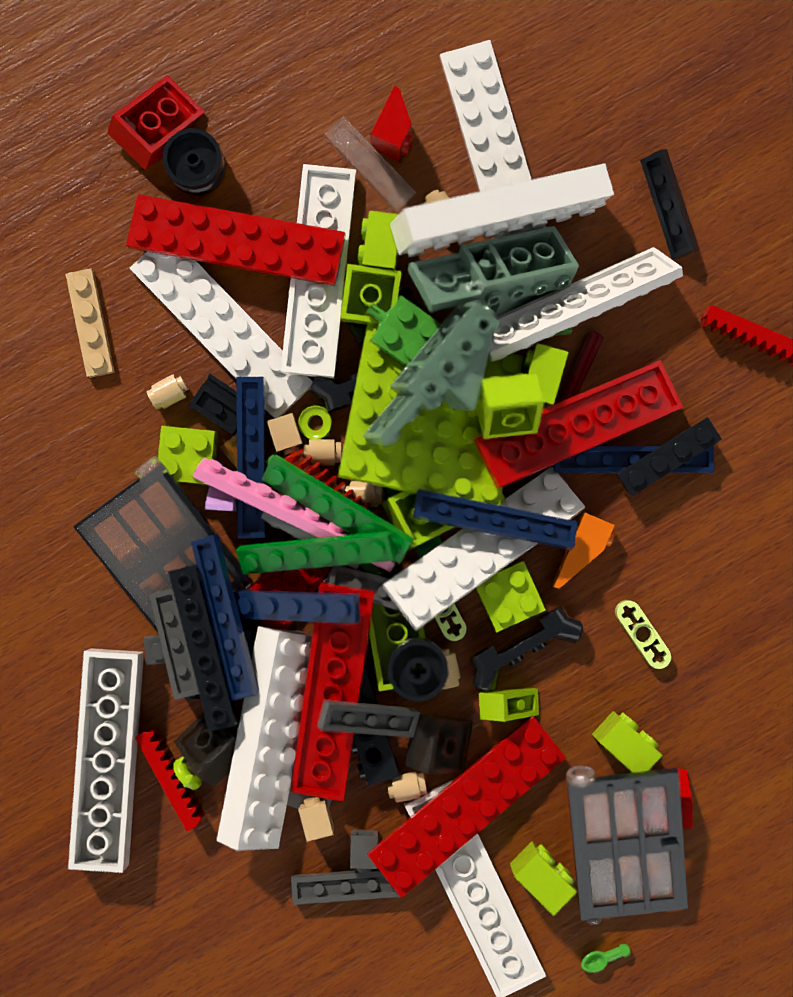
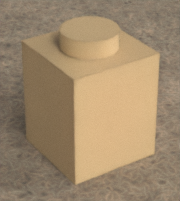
M293 413L267 421L276 452H283L284 456H287L294 451L297 452L299 450L298 447L304 445Z
M315 796L304 799V803L300 804L299 814L307 842L333 835L334 825L327 799H320Z

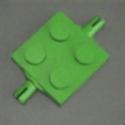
M400 296L395 305L387 312L381 310L374 303L371 304L366 312L380 321L377 331L369 342L405 367L441 325V323L403 296Z

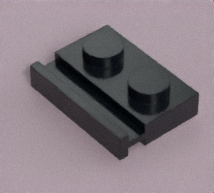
M209 374L204 384H202L189 403V406L234 435L237 431V391Z

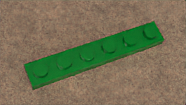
M274 455L271 458L263 475V481L351 535L391 531L397 555L394 561L399 564L403 561L414 540L413 537L280 456Z
M391 531L241 545L236 550L243 574L394 561L397 556Z

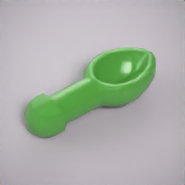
M619 944V947L606 952H590L583 958L581 968L590 973L600 972L604 970L609 962L622 957H628L631 954V948L627 944Z

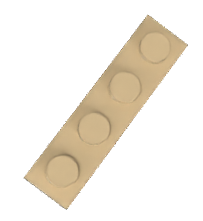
M86 269L67 273L66 279L86 376L92 378L115 373L94 270Z

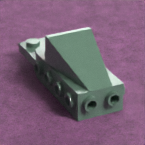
M552 226L461 245L459 253L410 263L408 272L430 312L478 301L482 306L485 305L492 309L497 317L520 307L536 295L557 289H566L572 283L579 264L556 227Z
M478 301L456 306L390 385V388L397 395L363 437L371 444L385 446L388 443L393 444L401 435L400 429L406 422H411L419 413L418 409H435L443 400L452 409L473 410L477 404L493 335L501 325L495 318V312L488 306H482Z

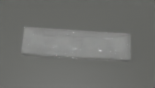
M344 116L325 133V138L396 212L400 211L416 195V191Z

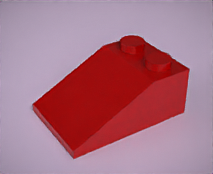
M166 75L112 115L107 134L142 168L147 170L163 157L164 147L169 138L180 130L192 128L205 114V111Z

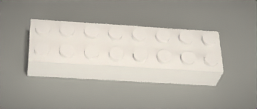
M600 164L406 208L390 223L399 255L408 253L409 257L423 254L425 252L424 249L433 247L434 251H439L450 247L449 243L457 241L459 245L473 242L475 240L474 237L483 236L484 239L498 236L499 232L507 230L508 233H515L523 230L525 225L531 224L532 228L547 224V220L556 219V222L570 219L571 215L579 213L580 217L594 213L596 208L606 205L605 201L612 197L614 192L606 164Z
M258 626L251 663L259 694L244 698L217 837L218 842L235 850L279 848L295 764L312 634L298 630Z
M93 648L84 651L68 869L123 873L129 865L138 744L134 737L138 735L144 652Z

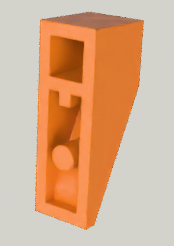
M581 513L577 522L574 548L572 550L566 549L551 586L560 589L604 551L606 546L610 547L616 534L613 531L615 525L590 514Z

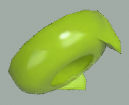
M310 406L302 411L299 416L298 425L305 437L321 439L329 436L332 419L325 407ZM317 415L322 418L323 426L321 429L314 431L310 427V420L313 416Z
M181 757L173 763L174 772L184 787L197 790L201 786L203 778L199 768L193 762L185 759V757Z

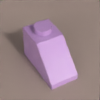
M209 485L205 509L238 511L237 498Z

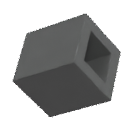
M378 830L351 831L350 868H354L360 873L372 872V869H377L367 853L378 844Z

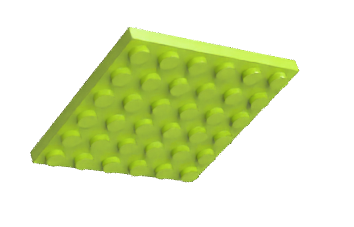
M367 323L338 477L414 494L420 489L500 506L503 487L496 489L474 443V439L482 435L477 414L479 396L476 407L473 410L452 409L444 400L435 409H418L419 413L411 422H406L400 429L401 435L393 444L388 443L387 446L371 444L363 437L397 395L390 388V385L405 369V366L369 342L377 331L378 324ZM511 353L505 358L493 362L488 358L483 379L510 377L521 374L524 356Z

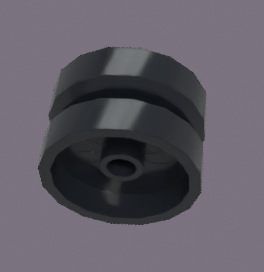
M188 128L178 131L169 138L164 147L162 159L167 174L178 189L189 195L201 196L211 193L219 187L225 177L226 163L219 144L211 134L202 129Z
M422 637L409 638L399 643L391 652L388 661V678L393 689L403 698L412 701H424L436 696L445 686L449 675L448 662L441 648L433 641ZM416 663L422 664L423 670L420 673H415L412 670Z

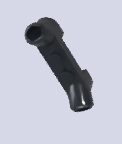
M357 374L350 376V381L341 383L333 378L316 376L310 387L311 394L324 401L327 412L349 407L352 405L350 395L354 394Z
M559 606L537 618L542 628L499 653L495 651L492 645L477 652L469 658L476 669L472 682L473 685L478 689L492 692L496 689L502 666L507 663L510 666L517 664L524 659L523 654L530 650L535 653L547 646L546 641L551 638L573 644L579 642L583 632L582 622L567 617L562 606Z

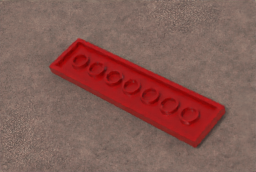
M137 194L126 246L136 250L335 286L346 234L343 231Z
M661 360L542 409L537 433L483 439V435H480L474 439V443L496 489H499L677 412L684 407Z
M321 582L318 593L359 594L361 622L356 624L314 622L291 792L343 802L346 794L354 733L324 731L317 727L324 700L359 703L375 591Z
M528 717L377 844L367 855L402 898L566 757L535 717Z

